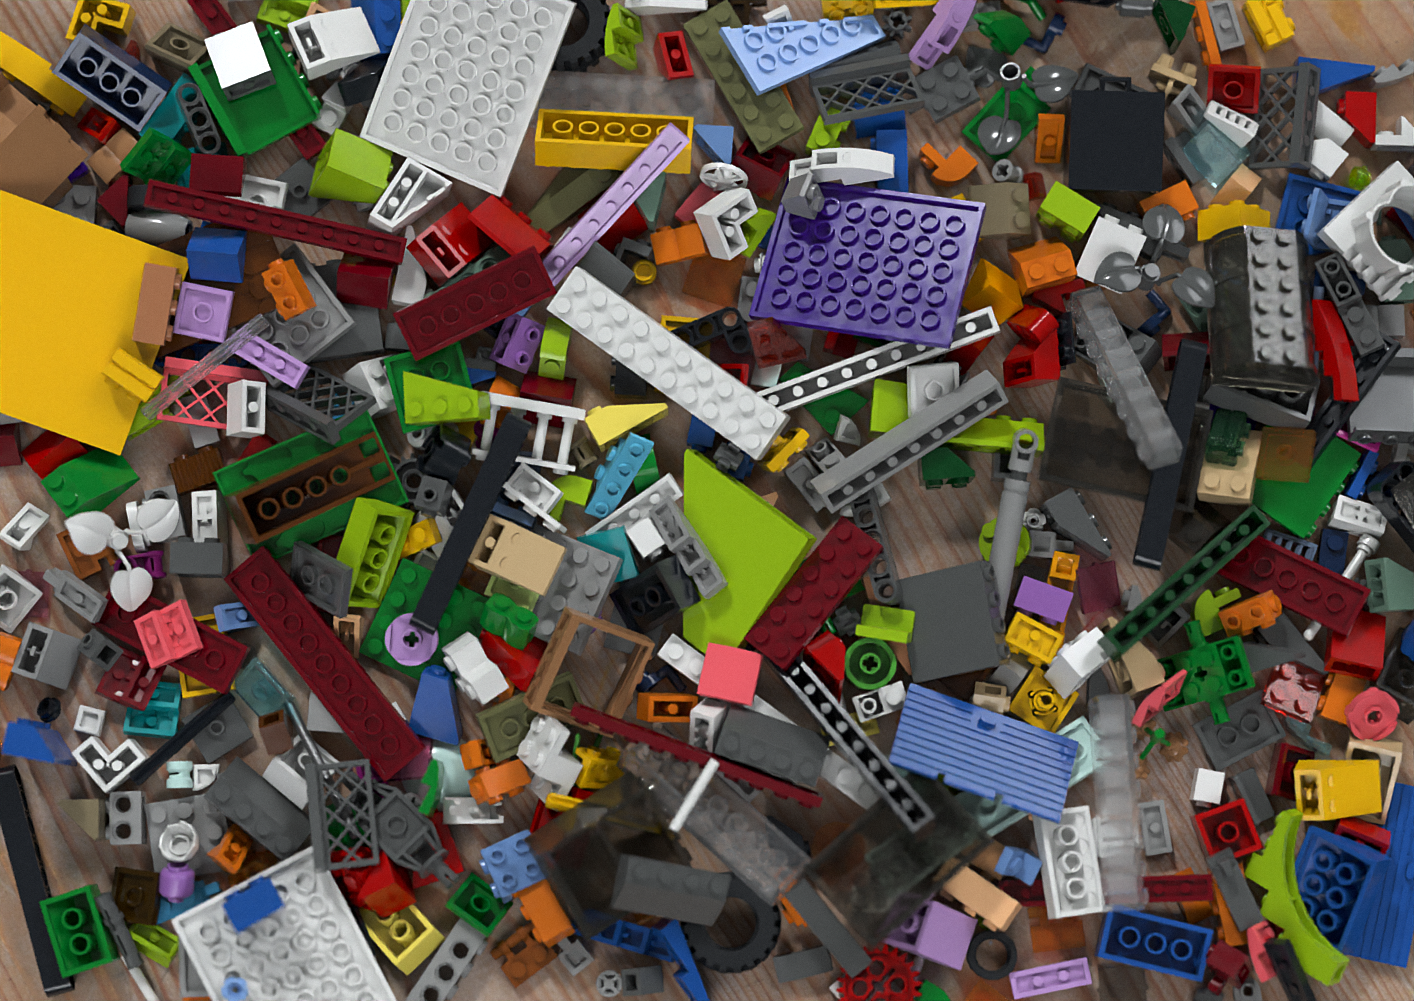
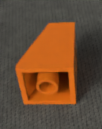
M1056 236L1007 250L1021 299L1031 297L1035 291L1071 282L1078 274L1071 250Z

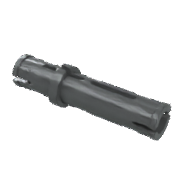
M111 891L100 894L94 899L103 914V922L105 926L108 925L128 970L140 966L144 961L125 925L123 912H119Z

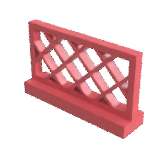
M166 356L163 367V376L165 378L161 383L156 420L227 430V423H219L213 415L225 406L227 408V400L225 401L217 388L224 383L230 384L240 380L265 382L266 386L269 381L260 370ZM168 375L179 376L185 385L173 393L167 385ZM185 377L194 378V379H192L190 382H188ZM198 379L205 380L212 388L201 397L198 396L191 386ZM211 381L220 382V383H218L216 386H214ZM188 387L196 400L184 408L176 395ZM167 390L170 396L165 399V394ZM214 391L222 404L213 411H210L202 399ZM173 398L181 408V411L174 416L163 415L164 404ZM198 402L208 413L200 420L193 419L187 411ZM184 413L188 418H183L179 416ZM211 417V419H212L214 422L204 421V420H206L207 418Z

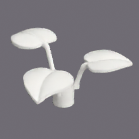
M157 498L145 502L138 509L136 516L137 524L142 528L140 530H129L128 528L122 530L114 526L113 520L102 512L81 513L65 521L72 541L79 551L84 554L93 555L101 552L108 545L115 550V553L124 563L126 570L116 571L110 581L111 594L116 603L124 610L129 612L136 610L148 598L153 586L151 575L141 567L131 570L130 563L123 555L122 549L128 544V536L146 533L148 540L151 542H161L167 539L177 526L179 507L174 499Z

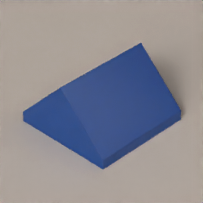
M883 84L875 85L873 87L880 89L883 86ZM889 87L886 92L896 95L899 90ZM858 89L849 90L848 92L855 94ZM864 92L861 97L871 100L874 95ZM883 98L877 101V103L882 105L891 102ZM855 103L852 108L858 110L865 108V106ZM905 110L853 120L856 139L875 136L876 130H907Z
M195 227L186 249L190 279L243 283L247 231Z

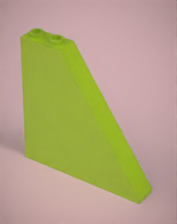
M686 449L684 452V515L707 547L728 585L710 599H706L702 596L693 577L688 575L701 601L683 612V638L690 642L689 646L699 653L703 652L705 655L708 642L744 650L748 644L744 637L790 581L817 538L728 472L725 474L715 467L717 464L698 450Z

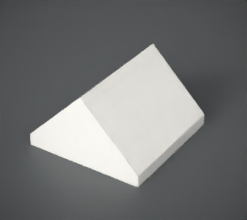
M3 564L0 566V627L6 632L12 633L42 596L43 592L16 570Z

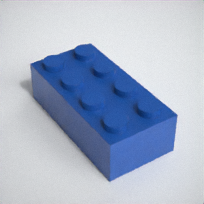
M1105 905L1106 911L1103 913L1094 956L1202 982L1207 961L1206 953L1210 948L1213 930L1113 905Z

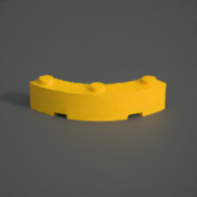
M0 31V70L5 78L12 83L17 80L51 104L49 108L58 115L63 116L65 113L74 117L87 96L53 74L52 70L49 69L52 65L51 63Z

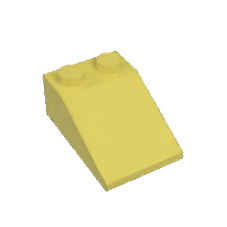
M666 403L614 405L604 408L597 406L587 412L588 417L584 418L602 453L609 449L611 445H616L619 438L626 439L630 432L636 434L668 416L669 412Z
M415 904L385 918L379 916L374 911L371 912L363 907L359 908L370 937L394 965L407 976L446 940Z

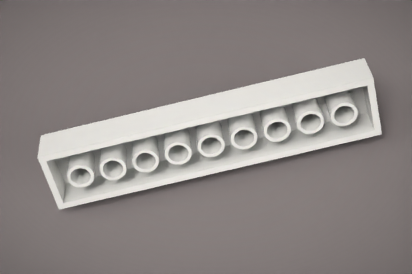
M576 266L546 308L756 460H761L791 418L580 267Z

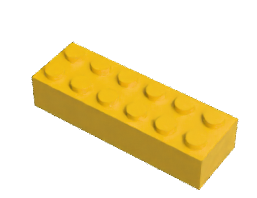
M539 109L535 135V165L625 171L671 122L690 139V142L662 172L690 174L694 117Z

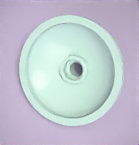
M426 736L420 738L427 749L401 770L402 784L406 793H415L424 800L430 786L421 781L431 761L435 758L443 762L444 781L437 806L438 811H443L444 797H471L470 786L467 781L476 776L475 771L479 768L464 769L460 745L466 742L461 739L457 746Z

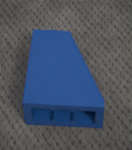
M438 665L426 666L421 675L409 726L415 734L458 746L463 736V729L452 673L447 672L444 667Z

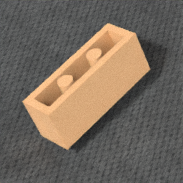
M957 860L949 864L936 883L942 889L939 893L950 902H953L954 899L963 904L961 907L963 911L972 917L977 913L984 918L982 924L994 932L997 929L1005 932L1022 908L1019 902Z

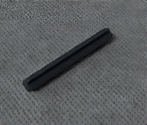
M230 691L227 695L221 693L130 774L131 780L136 785H141L235 702L236 698Z

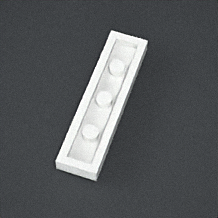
M669 472L591 527L585 534L600 530L605 531L625 525V529L628 531L645 518H652L649 510L665 497L670 496L676 501L684 495V492Z

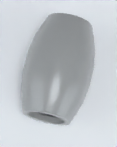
M143 210L130 213L125 223V236L153 246L161 245L194 231L191 220L181 215L161 210Z

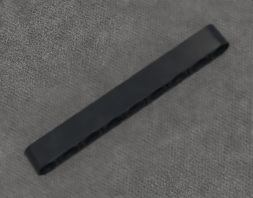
M1181 338L1134 551V566L1159 571L1162 565L1208 350V344L1183 338Z
M509 412L506 414L414 610L409 625L432 636L436 632L468 564L470 555L530 431L531 422Z
M15 764L0 768V825L46 996L50 998L74 991L75 982L73 975L62 978L39 903L40 901L52 898L20 773Z

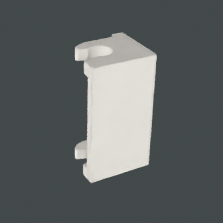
M218 490L192 492L194 542H204V538H220V543L228 544L227 505L221 492Z
M1339 495L1331 508L1333 512L1327 521L1326 527L1349 532V534L1361 537L1362 534H1368L1377 540L1384 534L1387 520L1375 505L1343 495Z
M444 797L443 824L504 823V816L496 813V807L501 806L502 802L500 801L489 806L488 802L477 805L473 797Z

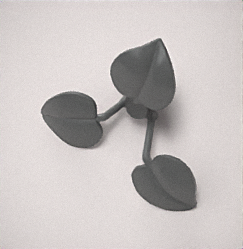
M969 46L966 55V69L970 72L983 65L987 72V75L974 80V84L981 88H988L996 80L1001 82L1005 89L1004 118L990 116L983 120L978 128V138L986 153L990 155L1004 154L1014 148L1020 140L1021 126L1019 122L1008 120L1011 91L1017 90L1024 81L1030 88H1035V94L1039 100L1046 103L1060 102L1072 90L1078 80V73L1062 66L1045 65L1033 71L1032 80L1034 83H1032L1026 74H1021L1019 65L1013 62L1008 63L1003 53L999 54L993 49Z
M1161 204L1151 208L1142 219V229L1145 234L1151 239L1159 240L1149 263L1144 264L1142 267L1135 266V260L1132 255L1126 252H1114L1101 262L1094 277L1095 284L1106 286L1118 292H1131L1137 287L1140 290L1149 291L1155 284L1160 286L1163 282L1177 278L1173 281L1171 288L1180 300L1200 308H1213L1215 305L1213 279L1208 272L1201 268L1188 267L1182 274L1176 272L1160 278V269L1155 264V261L1164 241L1169 244H1177L1185 232L1183 218L1175 208L1168 204Z

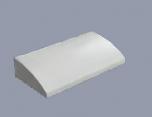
M1089 805L1063 809L1059 824L1032 815L1038 855L1042 861L1040 868L1048 918L1055 919L1106 911Z

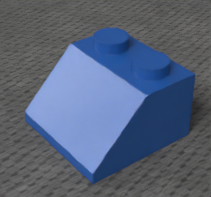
M261 875L249 882L250 888L243 893H240L239 889L224 897L227 902L222 904V907L237 934L285 906L270 877L264 880Z

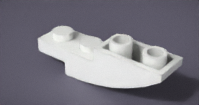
M860 148L812 150L811 158L790 161L789 181L790 178L806 173L813 174L817 183L842 179L844 186L894 178L895 157L893 154Z

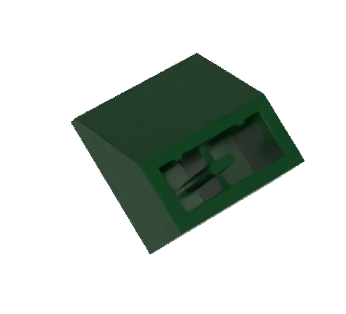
M947 447L935 448L917 459L919 486H926V490H938L946 484H951L952 488H964L975 478V471Z

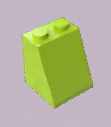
M336 128L317 157L308 195L316 198L375 204L390 184L386 180L394 166V163L391 162L393 151Z
M882 379L874 380L868 438H879L909 419L906 383Z

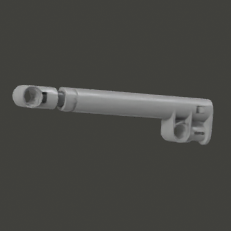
M1027 428L1017 430L1012 438L1013 445L1008 469H1011L1010 477H1005L1004 491H1002L989 557V561L996 574L994 584L1000 596L1001 604L999 610L1003 620L1005 618L1028 499L1027 492H1029L1031 484L1030 481H1026L1027 475L1032 471L1035 451L1038 446L1037 435ZM1023 434H1030L1032 437V443L1027 448H1022L1019 445V438Z

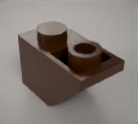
M284 709L258 717L259 732L268 756L283 754L289 751V749L294 748L293 724Z

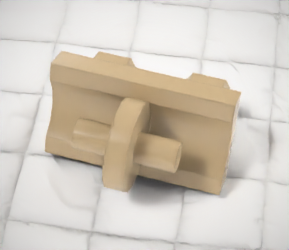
M1162 53L1158 61L1151 67L1148 77L1158 80L1155 87L1165 92V99H1167L1169 93L1178 96L1181 90L1188 84L1194 88L1197 79H1194L1197 67L1184 63L1179 73L1171 69L1174 58Z

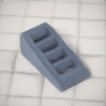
M1269 528L1265 529L1263 538L1271 541V538L1275 537V544L1279 546L1282 540L1286 541L1284 548L1288 550L1294 544L1296 545L1294 553L1298 555L1301 554L1302 548L1307 549L1304 558L1313 561L1318 545Z

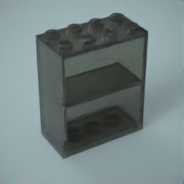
M631 771L625 773L523 839L571 923L586 940L591 939L632 912L611 908L621 854L692 867L690 862L693 858L685 846L682 847L679 840L681 837L679 833L669 827L670 824L667 821L669 815L664 807L655 800L658 797L650 783H646L641 775L637 777Z

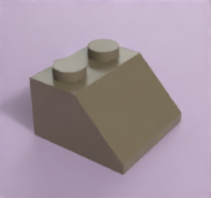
M1002 182L968 187V201L985 203L987 207L979 238L1017 240L1031 234L1028 184Z

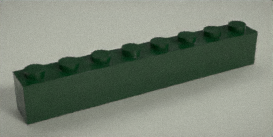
M1254 504L1250 506L1100 638L1097 643L1115 662L1271 524L1269 520Z

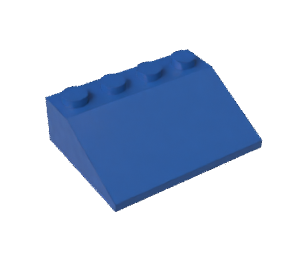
M1311 825L1308 828L1295 861V875L1299 893L1307 913L1319 932L1343 955H1348L1355 952L1391 858L1369 846Z

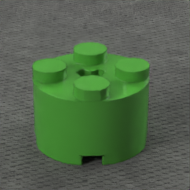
M862 638L854 642L845 653L844 675L847 681L859 690L873 691L882 688L894 676L896 657L890 646L881 639ZM868 658H872V663L876 664V667H873L870 671H867L866 666L862 665V662L867 661Z

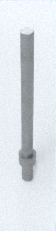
M294 702L288 703L285 709L312 762L316 765L325 764L309 731L306 730L307 727ZM329 770L322 771L323 781L332 787L335 782ZM333 793L330 795L336 809H338L343 801ZM346 805L338 814V817L349 825L353 820L354 813L351 807ZM355 823L352 828L361 834ZM350 830L348 831L351 839L358 838Z

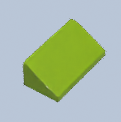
M133 923L128 931L137 950L165 968H168L178 953V937L159 925L150 926Z

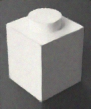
M1196 768L1194 770L1189 800L1196 801V806L1210 809L1212 804H1220L1225 773Z

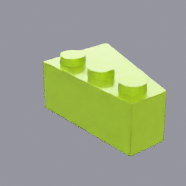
M403 371L406 424L420 426L491 420L489 393Z

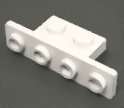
M521 463L510 479L505 482L503 487L506 490L503 493L514 502L520 499L525 503L523 509L533 517H536L537 514L543 517L545 520L542 524L554 533L557 529L565 533L567 528L549 515L564 493L527 464Z

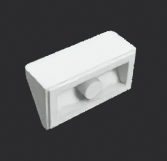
M1318 100L1314 136L1317 139L1329 138L1341 147L1355 129Z

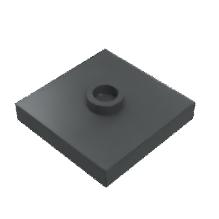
M302 157L277 177L275 181L289 184L284 210L313 217L334 199L316 198L308 195L314 168L305 157Z
M211 702L183 718L182 722L184 725L190 722ZM233 702L197 734L193 740L207 763L211 764L253 738L254 735Z

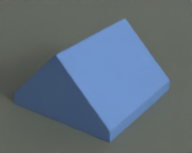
M697 124L693 127V140L714 163L732 164L734 127Z

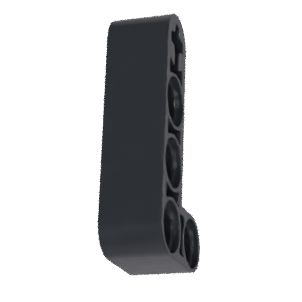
M725 307L671 330L678 337L681 334L689 335L690 341L688 344L696 350L723 338H726L730 349L736 356H747L753 350V341L744 319L738 309L734 307ZM729 314H735L738 317L736 324L733 326L724 324V320ZM706 324H711L714 327L713 333L709 336H703L700 332L701 328ZM738 338L747 339L748 343L744 349L738 350L734 348V343Z
M1411 461L1390 462L1369 483L1367 495L1414 553V501L1406 492L1414 483V463Z

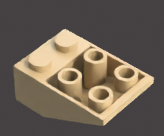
M490 514L468 562L481 571L545 597L567 549L512 522Z

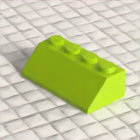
M997 415L996 419L986 418L985 416L936 448L947 447L951 450L984 453L1000 452V454L1011 455L1014 433L1021 428H1027L1038 437V446L1034 457H1039L1044 451V423H1037L1038 419L1022 418V421H1012V417L1006 415ZM1023 434L1019 438V445L1022 448H1027L1032 443L1030 434Z
M356 498L336 560L353 568L348 607L380 608L392 582L414 516L413 511L378 499Z

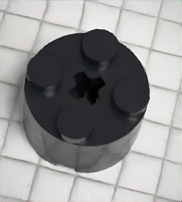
M443 424L434 426L421 446L425 448L423 456L418 454L416 469L430 477L445 480L454 485L461 467H466L471 460L472 453L468 452L471 439Z

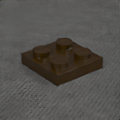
M115 866L111 895L119 912L122 911L124 914V922L157 926L162 896L159 892L160 872Z

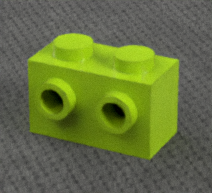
M832 107L827 111L828 115L840 112V110ZM819 114L806 145L805 154L812 156V150L840 148L842 142L838 141L841 132H847L851 120L824 125Z

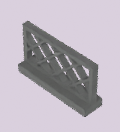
M908 53L816 70L809 73V93L811 98L814 97L824 125L924 106L925 100L910 67ZM908 79V81L905 84L897 82ZM883 84V86L880 89L873 87L875 85ZM892 87L899 90V92L893 95L886 92V90ZM858 89L855 94L848 92L849 90ZM864 92L873 94L874 97L869 100L861 97ZM907 93L915 96V99L906 100L901 97ZM833 94L830 99L823 95ZM841 96L849 99V102L845 105L836 100ZM880 98L891 101L889 104L884 105L877 103ZM855 103L864 105L865 108L857 110L852 108ZM830 107L840 110L837 114L828 115L827 113Z
M1309 62L1299 63V66L1261 69L1258 114H1254L1253 121L1258 123L1259 127L1255 136L1251 139L1249 169L1263 170L1296 167L1301 170L1311 169L1321 76L1320 68ZM1298 73V80L1291 88L1285 81L1292 74ZM1274 75L1278 80L1268 90L1266 87V77ZM1283 85L1288 92L1278 101L1273 94ZM1293 96L1295 107L1288 113L1283 106ZM1270 98L1275 103V106L1265 114L1263 112V105ZM1281 110L1285 117L1275 126L1270 119ZM1290 121L1293 124L1292 132L1285 138L1280 131ZM1268 123L1273 130L1263 139L1260 136L1261 129ZM1278 135L1283 142L1273 151L1268 144ZM1288 147L1290 149L1289 161H1281L1278 155ZM1265 148L1270 155L1264 162L1257 163L1258 154Z
M310 363L307 364L310 369L305 377L313 374L315 378L304 379L295 392L285 394L288 390L295 389L285 382L276 388L270 385L266 386L265 404L268 411L332 445L340 440L338 432L377 403L375 396ZM331 384L329 387L319 388V385ZM313 386L311 390L301 391V388ZM348 392L347 395L335 397V393ZM330 394L329 398L317 400L318 396ZM312 397V401L300 402V399ZM363 400L360 404L352 405V402ZM346 403L344 407L334 408V405ZM328 406L326 410H316V408ZM344 415L338 421L332 418L333 416Z
M369 759L319 765L315 763L305 764L313 862L316 874L327 873L330 870L380 865ZM364 766L365 776L359 784L347 776L353 767ZM347 768L344 773L341 770H339ZM334 770L341 776L330 787L323 781L322 771ZM344 778L355 786V789L347 798H344L335 791ZM365 782H366L367 791L362 788V785H363ZM324 787H326L329 790L325 795ZM358 790L368 798V802L361 810L349 802ZM332 793L343 801L335 813L325 806V801ZM346 805L358 813L349 825L338 817V814ZM367 808H369V817L364 813ZM326 812L329 815H331V818L328 821L326 817ZM361 816L370 822V829L364 836L352 828ZM334 819L346 827L337 840L328 833V826ZM349 830L361 839L352 851L340 843ZM370 834H371L372 843L367 840V838H368V836H369ZM329 839L334 842L330 848ZM365 842L373 849V859L361 860L354 853ZM338 845L348 853V856L341 863L331 864L330 853ZM351 857H353V858L356 859L357 861H349V860H350Z

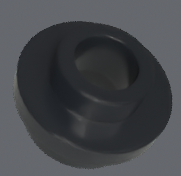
M46 697L37 707V715L45 723L57 719L61 713V702L56 698Z

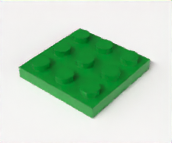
M460 340L415 361L411 351L383 358L404 435L440 424L417 426L405 423L403 371L473 389Z

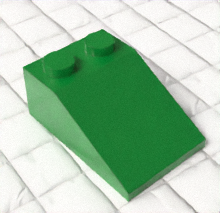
M98 448L60 465L45 477L41 484L69 519L81 513L101 512L138 482L140 477L122 454L120 456Z

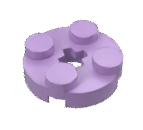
M413 613L403 614L396 618L389 625L385 634V645L388 652L391 653L397 662L408 666L419 665L431 659L439 642L437 630L432 636L409 625ZM411 632H415V636L419 637V642H416L414 647H411L410 643L405 641V636H410Z

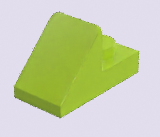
M758 207V212L741 224V230L748 248L742 251L740 255L748 258L752 256L776 218L774 212Z

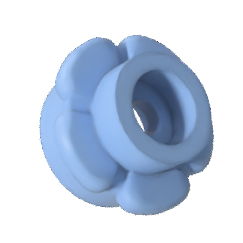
M230 977L225 980V985L221 989L224 998H227L228 1001H240L247 997L248 989L244 979ZM234 987L238 989L236 993L232 991Z

